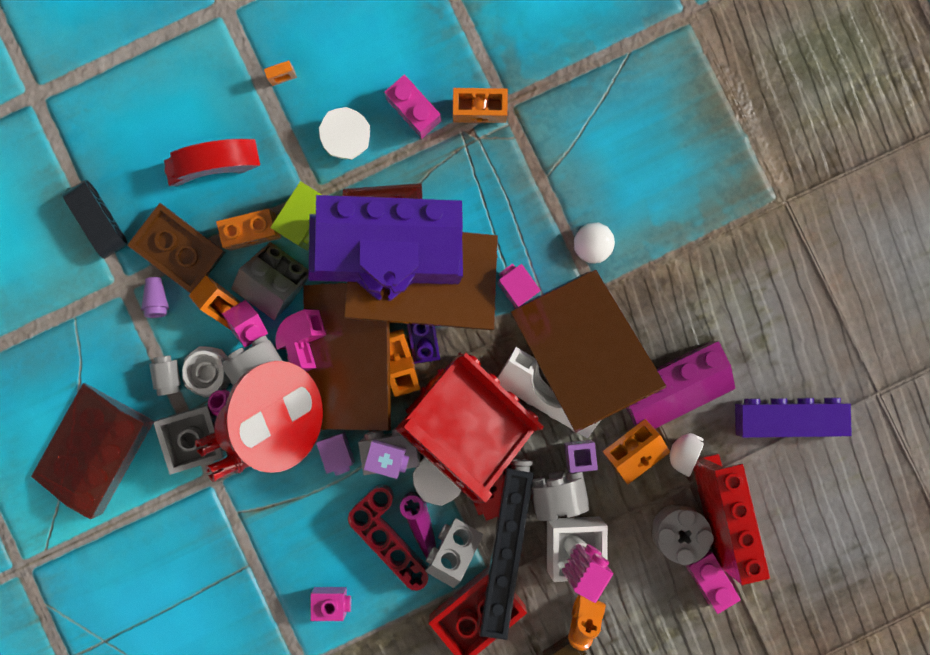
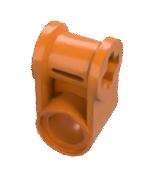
M578 594L573 605L572 620L568 634V640L573 648L580 651L590 648L593 639L601 631L606 607L605 603L600 601L594 603Z

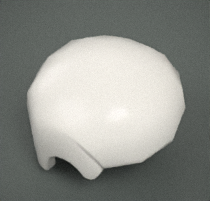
M599 222L585 224L579 229L574 238L575 252L580 259L587 263L596 264L603 262L611 255L615 245L614 235L609 227Z
M692 433L680 436L673 443L670 450V462L673 468L689 477L704 444L701 441L704 439Z

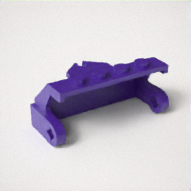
M316 195V214H309L308 281L357 282L377 300L382 298L380 295L382 288H387L390 291L389 301L401 292H405L412 283L459 284L463 277L462 200Z

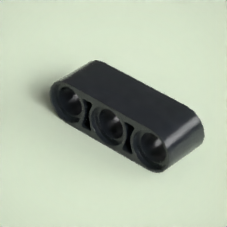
M88 180L82 181L62 194L63 199L90 243L102 258L106 259L128 245L125 235L97 190Z

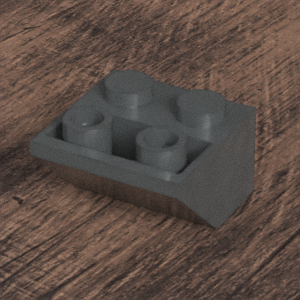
M269 242L239 269L231 289L275 320L292 303L303 288V285L308 281L309 270L276 245Z

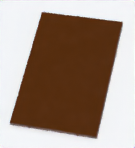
M462 232L463 277L459 284L412 283L405 292H401L389 301L390 291L387 288H382L380 292L382 298L377 300L357 282H347L344 318L493 331L496 310L498 235Z
M597 270L511 311L516 324L575 433L666 388V384Z
M347 283L303 285L304 309L319 310L326 336L309 342L316 368L306 371L315 382L321 396L323 408L321 429L391 430L389 322L345 319Z

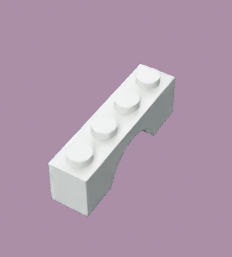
M516 347L497 377L500 385L506 391L512 392L527 404L534 406L550 418L561 422L574 431L552 389L542 380L536 359ZM600 421L576 433L588 438Z

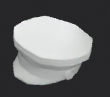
M348 107L328 111L319 127L322 146L330 156L352 160L368 148L370 125L363 115Z
M199 346L184 358L182 371L185 387L205 398L210 397L215 391L226 390L231 381L224 372L222 363L229 359V357L222 349Z
M426 457L421 460L419 467H416L413 472V485L418 495L425 502L443 506L457 498L461 492Z

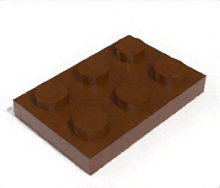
M161 203L158 204L127 245L189 293L195 289L205 276L210 274L226 253Z

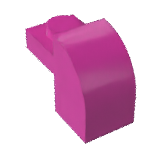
M304 309L288 316L282 321L276 333V348L286 349L288 362L299 366L305 371L316 368L309 342L326 336L319 310Z

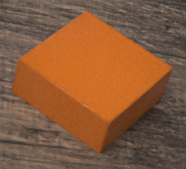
M289 60L264 69L266 78L272 86L297 78L294 67Z

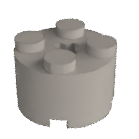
M262 336L255 340L247 350L244 351L243 348H240L228 356L229 359L225 360L222 365L224 372L234 386L239 378L251 368L266 362L283 360L271 341L266 336Z
M558 471L548 474L549 479L536 478L532 480L531 495L538 520H558L557 516L563 515L569 518L589 510L583 472H569L565 476L564 471Z
M670 505L663 508L654 518L653 541L657 548L671 561L681 565H689L702 559L709 551L714 540L708 521L694 509L684 505ZM681 529L685 534L682 538L678 534Z

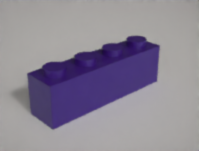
M825 397L824 402L815 403L814 398H797V403H787V398H770V403H760V398H744V403H735L736 436L743 438L852 436L851 404L841 402L839 397Z

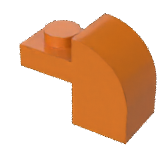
M403 329L390 333V385L395 397L421 390L415 364Z

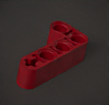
M379 484L353 507L348 515V522L351 528L409 589L421 590L428 582L429 574L426 572L428 566L381 517L391 506L394 493L388 485ZM376 492H384L388 496V502L385 504L377 503L374 499ZM358 510L365 511L368 515V521L363 523L357 521L355 512ZM382 530L386 533L387 539L384 542H378L374 539L373 532ZM394 550H401L406 558L403 561H395L391 553ZM409 561H412L411 566L409 568L407 565L409 564ZM413 572H422L421 579L418 577L415 579L411 578Z

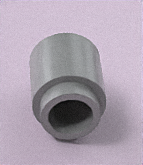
M171 355L155 357V363L149 365L153 389H156L157 395L179 392L178 386L181 385L177 360H171Z

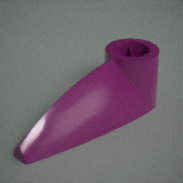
M409 492L405 494L401 501L400 512L407 519L413 536L427 559L432 548L436 547L430 515L426 502L422 500L418 493ZM408 500L419 503L420 506H417V511H413L412 508L407 509Z

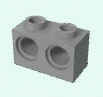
M456 518L450 526L445 524L438 536L442 540L439 547H433L426 559V562L430 563L426 572L454 588L461 582L484 534ZM453 535L461 537L463 545L455 543ZM441 558L448 559L451 562L452 569L445 568L441 563Z

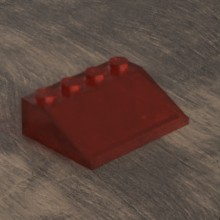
M83 383L31 477L72 510L90 520L104 513L154 421L92 386Z

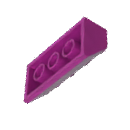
M710 341L657 367L656 369L666 384V388L626 407L635 426L646 419L656 429L736 389L731 364L720 342Z

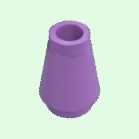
M159 277L146 278L141 310L144 311V316L147 318L165 317L169 306L162 279Z

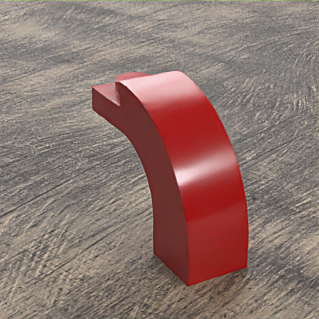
M226 139L199 143L170 152L171 157L164 160L165 174L169 186H180L195 178L211 174L244 173L260 166L255 139Z

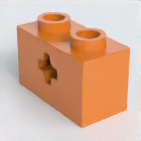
M453 88V122L506 123L508 89Z
M265 209L216 221L222 248L232 251L281 239V235L270 228L276 220L275 212L271 209Z
M644 419L602 452L628 485L668 455L670 450L661 435Z

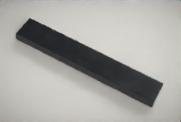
M505 469L479 635L483 637L503 640L508 638L534 474L532 472Z

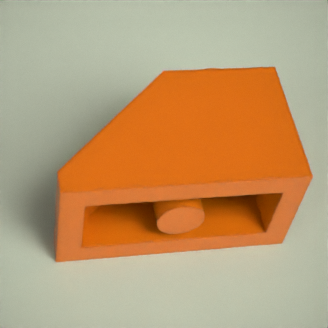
M205 276L189 294V297L201 311L230 329L222 313L241 303L236 297L208 276Z

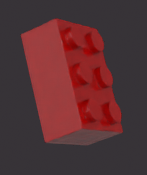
M490 565L429 614L428 624L454 655H477L496 640V638L479 635ZM516 593L514 594L509 628L527 614L525 604Z

